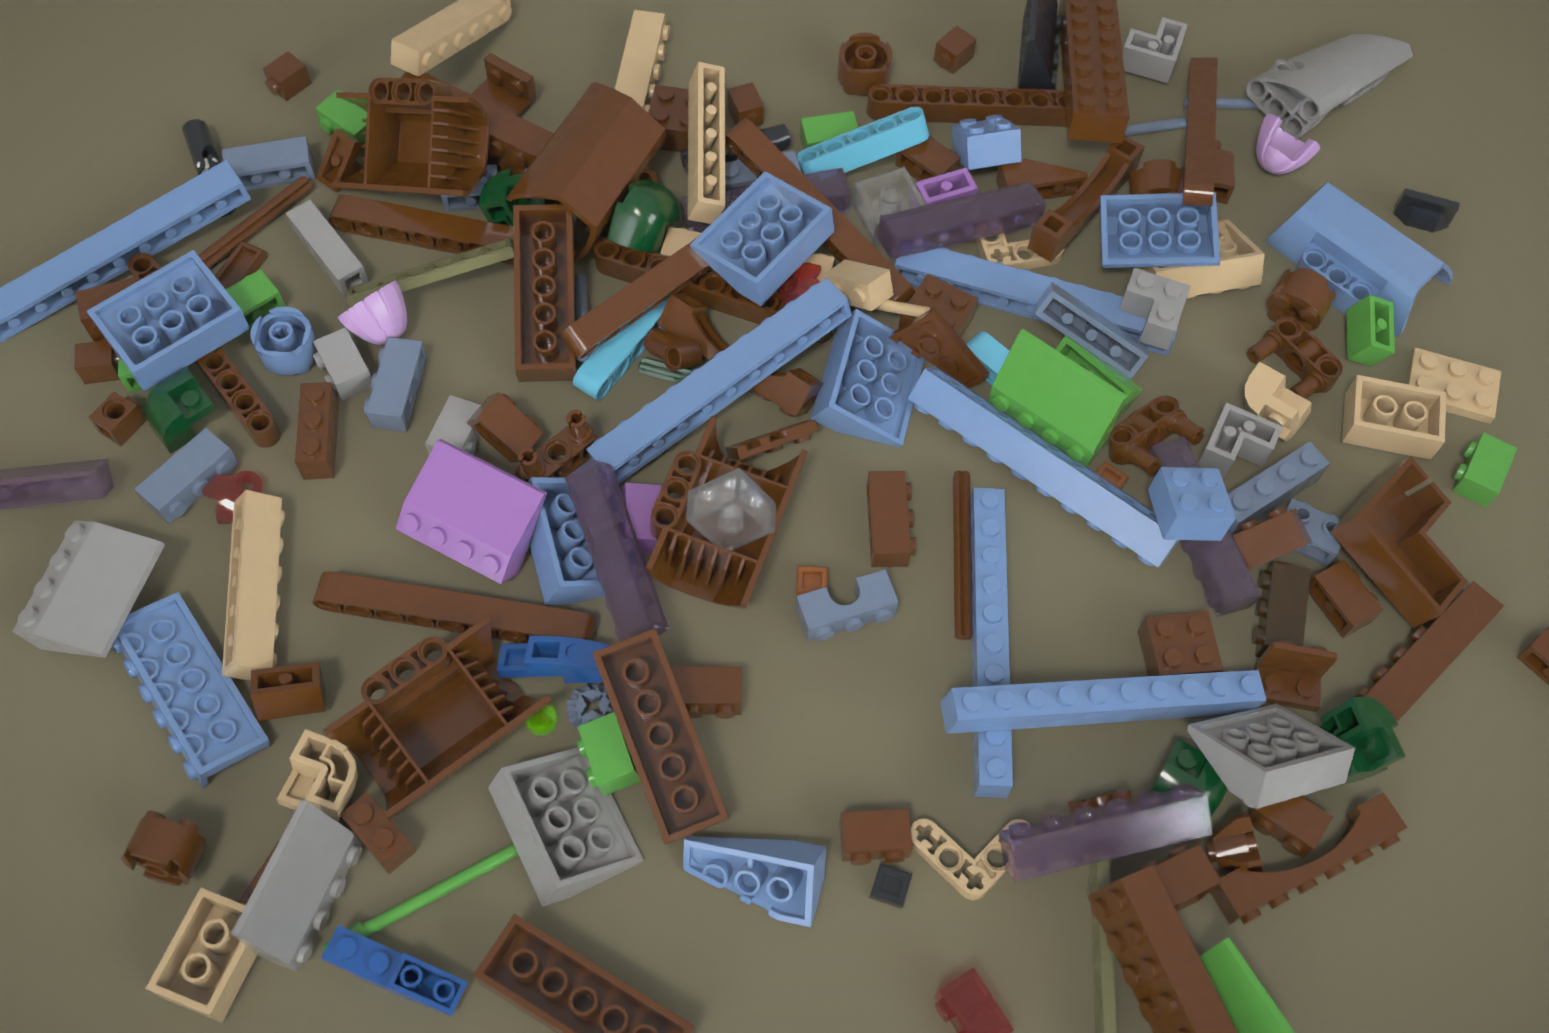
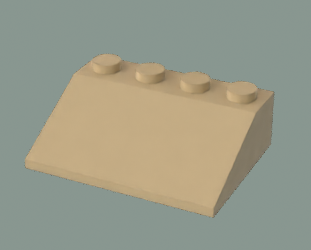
M1222 220L1218 221L1219 266L1134 268L1190 285L1187 298H1194L1201 294H1220L1225 290L1248 289L1250 286L1261 285L1265 253L1231 221Z

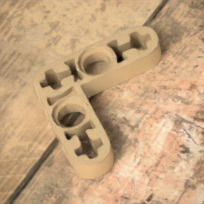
M986 201L977 202L972 206L970 223L982 259L998 262L997 259H993V257H997L998 260H1002L1000 263L1021 270L1051 266L1061 261L1065 248L1050 262L1027 248L1030 240L1007 243L995 207ZM978 213H983L987 217L986 224H984L983 216ZM986 233L994 234L997 240L987 241L983 235ZM1026 251L1032 257L1030 259H1021L1017 253Z
M919 819L911 826L913 849L962 896L969 900L982 898L1028 850L1035 835L1033 827L1027 821L1022 819L1012 820L973 859L933 821ZM926 829L931 832L929 839L935 846L938 840L943 842L938 846L934 855L929 852L933 847L926 839L921 842L917 840L919 834L917 830L924 832ZM1011 830L1014 832L1024 831L1023 840L1025 843L1022 840H1018L1010 850L1006 844L1014 834ZM952 851L958 858V864L952 868L943 866L939 859L940 853ZM991 851H999L1005 857V865L1000 868L991 866L987 861V854ZM964 863L968 866L964 873L969 878L974 879L977 876L981 879L979 883L981 890L977 887L970 890L967 887L969 880L962 873L959 879L954 876L960 871Z

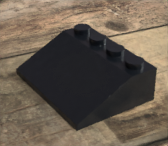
M1027 0L1022 24L1018 89L1055 90L1057 74H1054L1053 70L1057 69L1059 54H1054V50L1058 51L1060 35L1056 34V31L1060 30L1062 18L1061 15H1057V0Z

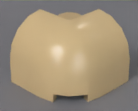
M1259 362L1245 384V409L1250 413L1283 426L1279 439L1287 442L1297 433L1311 414L1312 402L1285 388V375Z
M305 729L289 758L293 770L277 797L278 804L296 810L302 799L339 822L341 818L340 813L346 809L356 786L358 775L355 759L348 751L347 746L337 740H331L326 736Z

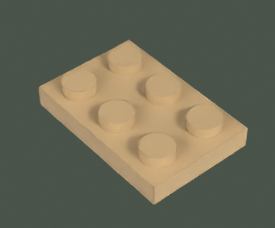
M1415 347L1410 356L1406 384L1446 392V412L1491 424L1496 415L1501 371Z

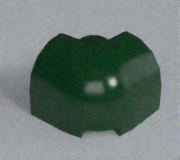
M509 168L498 172L486 182L480 195L479 207L488 222L513 226V205H554L552 199L542 198L514 199L510 202L506 197L524 173L514 175Z
M648 179L635 181L629 184L628 190L630 192L624 202H617L607 239L634 250L659 252L667 233V225L679 222L680 210L677 199L669 189L661 184Z
M186 367L158 383L148 393L144 405L146 417L151 428L170 454L186 445L196 436L190 425L216 410L213 402Z
M1353 697L1328 711L1320 719L1322 721L1321 729L1355 747L1347 780L1344 784L1377 775L1387 770V766L1406 757L1393 730L1399 724L1392 713L1374 698Z
M1178 739L1161 771L1153 780L1141 806L1180 826L1199 824L1207 821L1219 808L1228 788L1201 751Z

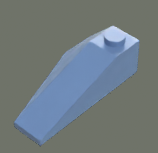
M691 836L684 838V871L718 889L724 887L741 896L739 900L748 905L751 902L768 910V915L778 921L807 927L813 925L825 878V846L794 840Z

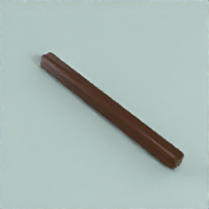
M299 177L198 256L210 269L236 249L241 241L245 242L313 189L312 183L307 177Z
M957 470L953 476L955 638L958 640H969L973 634L970 473Z

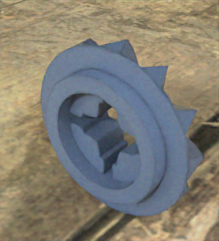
M586 683L583 687L574 689L573 695L567 700V715L571 724L576 729L580 725L614 712L605 686L601 683L591 685ZM585 699L591 703L600 701L598 707L601 715L594 711L587 713Z

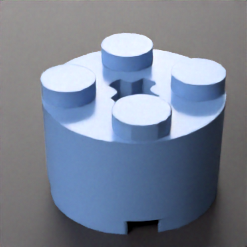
M276 307L269 310L270 314L265 317H258L252 325L250 336L265 369L268 372L283 376L303 375L309 372L311 365L315 361L312 354L317 353L313 343L317 338L309 320L303 313L292 307Z

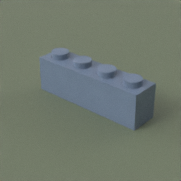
M1053 282L1035 304V315L1130 379L1149 357L1146 345Z
M1308 442L1228 493L1236 519L1225 535L1230 539L1233 537L1232 535L1240 532V525L1254 519L1259 520L1319 481L1330 465V462L1311 442Z

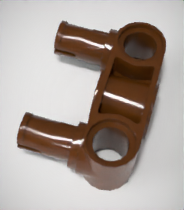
M1290 316L1280 317L1274 326L1265 333L1263 339L1247 351L1248 359L1254 364H1258L1272 353H1275L1291 371L1302 379L1289 390L1305 399L1313 393H1326L1330 391L1343 372V365L1340 360L1298 320Z
M1168 395L1159 396L1139 410L1131 413L1126 419L1113 427L1108 439L1109 459L1119 465L1134 464L1144 470L1149 476H1152L1159 471L1161 459L1149 453V450L1155 448L1172 434H1178L1192 445H1197L1204 438L1205 433L1203 432H1205V429L1187 418L1184 411L1179 408V401L1175 397Z
M580 410L570 411L566 416L568 426L536 451L530 447L521 449L518 454L520 464L515 471V475L519 479L528 482L531 477L566 478L590 458L586 449L599 437L594 433L593 427L586 422V417L584 414L582 415ZM558 455H564V458L561 460H553Z

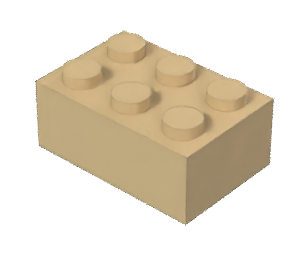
M1356 375L1345 392L1342 442L1431 460L1445 443L1446 392Z
M200 888L145 989L158 997L222 1023L257 957L256 953L231 934L246 905Z

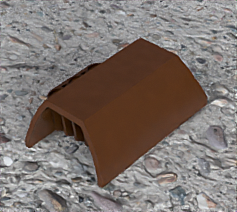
M379 77L370 83L369 93L336 92V98L353 103L367 112V118L362 121L367 123V128L365 132H362V135L366 136V144L361 145V148H365V157H361V161H365V166L344 180L332 182V187L468 197L481 181L487 169L491 123L482 105L475 98L452 96V91L447 84L428 79Z
M594 82L588 87L506 198L510 202L514 199L523 198L558 200L557 204H563L577 216L575 221L577 224L582 221L586 223L585 231H590V236L575 256V261L578 263L588 253L600 235L608 238L611 219L613 218L617 202H624L630 192L628 190L629 184L644 179L658 183L656 173L648 168V166L666 142V129L632 97L606 85Z
M711 416L696 452L682 451L674 458L651 510L649 529L651 535L657 539L645 572L669 588L714 604L746 609L808 451L802 449L801 453L791 461L768 471L766 469H756L752 464L750 466L741 464V460H737V462L727 460L728 456L724 455L723 457L717 441V418ZM686 467L692 469L693 471L686 473L681 471L680 469ZM678 493L682 497L675 499L670 497L669 494ZM667 519L671 523L669 525H661L657 521Z
M487 616L447 644L442 638L436 636L423 639L372 674L361 686V695L364 702L323 730L329 739L337 740L347 746L348 750L362 761L385 794L386 812L383 814L388 821L552 703L549 695H546L544 698L523 695L510 678L499 677L496 672L498 663L494 657L491 641V621ZM433 651L442 652L441 657L437 660L431 661L427 659V656ZM406 670L415 671L410 679H399L402 672ZM379 689L387 690L383 698L379 700L371 699L375 691Z

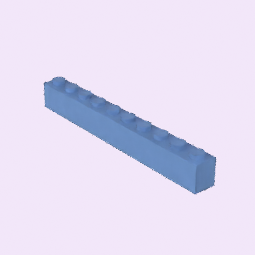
M227 160L213 166L197 177L1 287L0 343L77 300L76 291L101 286L129 270L128 261L135 254L147 253L153 256L251 200L243 183Z
M903 239L894 266L913 287L918 288L926 275L929 274L977 297V304L1045 323L1047 322L1035 315V304L1052 282L1138 341L1146 322L1145 318L1119 310L1123 297L1112 292L1092 289L1085 285L1062 281L1056 277L1036 274L1029 270H1021L1000 262H992L973 255L954 252L947 248L924 244L917 240ZM1176 332L1173 336V339L1169 345L1168 350L1157 348L1145 343L1143 344L1147 346L1148 351L1168 356V353L1175 340Z
M827 278L818 284L812 285L807 292L797 299L788 302L779 312L772 317L766 318L748 334L742 335L737 342L724 351L717 353L713 359L702 367L693 370L681 382L669 387L664 394L653 402L644 405L639 412L629 419L620 422L615 429L604 437L595 440L586 449L593 464L614 488L710 419L711 416H714L851 317L848 298Z
M936 366L924 369L908 397L910 401L915 403L914 407L918 411L926 415L931 414L939 419V425L947 430H955L963 436L962 440L970 446L982 448L987 452L986 456L999 464L1004 463L1010 467L1011 473L1021 480L1027 479L1035 484L1036 490L1047 497L1053 496L1059 500L1063 509L1072 514L1078 513L1087 519L1086 523L1088 526L1097 531L1103 530L1112 536L1111 540L1119 547L1124 549L1128 547L1138 554L1137 558L1144 564L1159 567L1165 562L1179 540H1163L1154 511L1082 463L1073 461L1067 453L1055 445L1046 443L1040 435L1031 429L1022 427L1017 420L1005 412L998 411L986 399Z
M974 488L970 499L973 625L971 637L972 687L1010 685L1005 489ZM1011 729L973 732L974 797H1008L1013 787Z
M1259 670L952 688L940 701L945 731L946 734L1221 716L1255 709L1266 702L1267 699Z

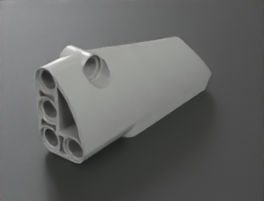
M1351 34L1291 59L1277 60L1270 69L1248 81L1246 92L1249 98L1266 115H1275L1283 121L1279 126L1283 132H1287L1298 139L1314 129L1334 107L1341 103L1346 106L1376 87L1392 70L1410 60L1413 54L1408 43L1397 39L1370 34Z

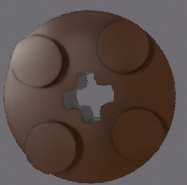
M857 33L850 36L849 41L845 44L844 42L841 44L837 76L846 94L868 95L869 89L873 85L888 84L892 63V48L887 42L885 44L880 41L879 36L872 33Z
M1165 159L1150 160L1143 163V168L1136 171L1135 167L1129 174L1130 195L1183 193L1184 168L1182 166L1181 169L1176 167L1174 161Z
M1298 268L1296 272H1290V269H1286L1267 299L1266 305L1269 310L1267 317L1275 323L1280 317H1293L1310 332L1320 326L1336 298V292L1334 288L1331 292L1327 287L1329 281L1315 271Z
M148 810L139 821L121 860L132 870H134L136 864L145 869L143 876L174 886H180L183 880L185 885H187L207 846L205 838L197 833L199 830L197 824L185 819H180L177 823L168 820L159 812Z

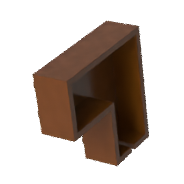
M1410 456L1385 471L1330 532L1357 562L1359 567L1377 585L1379 590L1396 607L1399 613L1415 628L1442 615L1468 581L1426 534L1451 504V501L1434 482L1409 496L1405 494L1406 491L1429 478Z

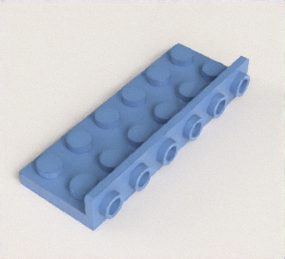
M179 592L128 614L112 647L116 654L121 652L124 654L126 660L123 661V665L131 679L137 677L141 683L137 688L143 701L146 704L152 702L156 709L152 711L153 717L160 729L164 727L168 729L170 736L167 737L169 745L175 755L182 753L186 760L182 765L191 781L197 779L203 788L208 785L207 777L270 746L269 739L231 677L222 676V662Z

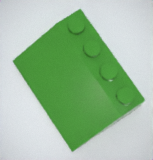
M1022 328L992 385L988 402L998 411L1005 412L1017 420L1022 427L1031 429L1040 435L1046 443L1055 445L1067 453L1073 461L1080 462L1088 467L1107 443L1127 395Z

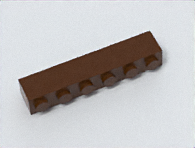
M1473 581L1465 590L1463 588L1460 590L1442 615L1430 620L1432 625L1428 629L1422 625L1409 638L1414 642L1409 649L1403 645L1390 658L1395 662L1390 669L1384 665L1372 677L1376 684L1371 689L1365 685L1355 697L1374 698L1383 704L1398 722L1498 614L1504 605Z

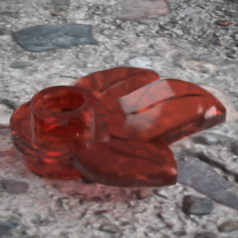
M803 263L776 290L780 293L782 303L786 305L807 292L812 285L818 284L820 281L816 277L821 272V266L813 263Z
M241 471L234 475V477L219 475L204 487L203 495L218 501L215 513L219 524L232 523L234 502L244 492L240 488L243 483L252 484L253 487L250 491L262 492V480L256 473Z

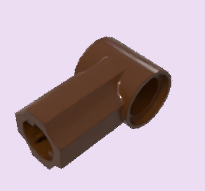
M660 328L651 329L650 333L644 338L643 346L647 348V351L663 360L666 367L671 371L695 367L701 363L702 351L699 344L695 341L684 342Z

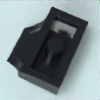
M1405 188L1394 206L1393 214L1406 226L1433 233L1448 228L1459 209L1460 203Z

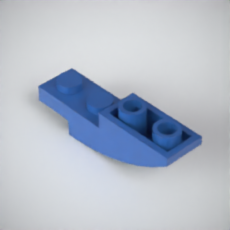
M529 636L528 643L502 644L496 672L500 678L562 676L565 683H601L603 681L592 653L610 645L579 638Z
M340 925L337 926L321 957V960L354 974L355 977L449 1016L453 1015L468 983L406 953L401 954Z

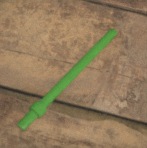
M512 843L364 923L359 921L347 927V929L369 939L368 936L510 861L519 856ZM329 942L323 944L324 950L326 949Z

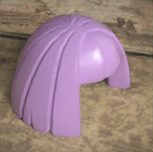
M1267 114L1260 126L1256 143L1257 160L1265 171L1276 175L1287 174L1306 164L1320 151V145L1315 140L1308 139L1305 143L1296 140L1295 137L1287 132H1283L1279 127L1283 122L1279 117Z
M396 281L372 293L364 301L358 302L337 317L350 332L376 345L386 344L387 337L400 338L407 326L405 301Z

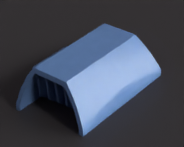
M1328 182L1323 184L1315 195L1266 240L1268 245L1297 265L1294 270L1295 272L1298 268H1306L1325 277L1329 281L1327 287L1331 292L1334 288L1336 292V298L1332 306L1346 316L1348 308L1368 295L1393 302L1394 335L1397 337L1405 329L1409 313L1419 290L1433 276L1447 286L1454 279L1452 270L1447 264Z

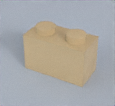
M845 259L823 274L824 279L827 278L848 298L850 306L873 311L894 295L890 269Z

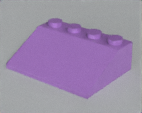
M439 439L403 503L396 530L499 584H503L517 576L521 570L547 492Z

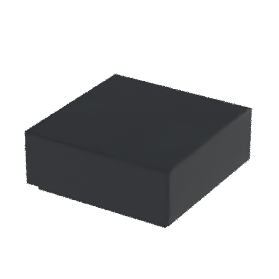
M880 863L870 899L902 909L913 874Z

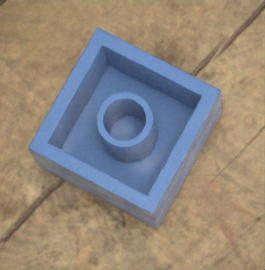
M990 115L986 117V120L977 122L976 119H963L960 121V124L951 125L953 151L961 157L960 163L967 167L968 170L1022 162L1021 130L1012 124L1011 121L1003 118L1002 115Z
M1160 467L1148 488L1163 540L1221 541L1236 519L1219 468Z

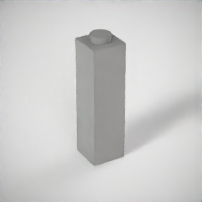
M311 200L297 205L285 213L292 231L344 297L347 296L349 287L369 282L363 265Z

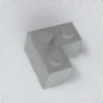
M1162 17L1157 35L1131 28L1122 52L1124 71L1168 83L1188 24Z
M1137 268L1133 269L1119 310L1146 319L1139 342L1168 350L1176 332L1190 285Z
M1226 402L1197 466L1200 468H1219L1223 478L1227 475L1236 456L1263 467L1276 445L1283 426Z

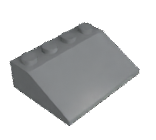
M74 520L72 525L66 530L65 538L57 552L51 557L49 566L42 579L36 584L28 604L19 614L18 621L12 632L40 650L106 658L165 544L155 539L101 523Z
M1277 703L1188 724L1187 732L1228 790L1242 799L1244 804L1256 809L1346 783L1355 747Z
M578 747L503 767L488 787L542 907L573 897L640 864L644 860L612 794L605 796L598 787L593 788L586 773V769L590 768L588 758L582 757Z
M301 799L231 934L259 957L298 972L301 964H306L312 954L314 947L312 942L317 932L322 931L329 920L330 911L328 910L334 898H339L345 888V876L350 866H355L361 856V841L346 827L308 801Z

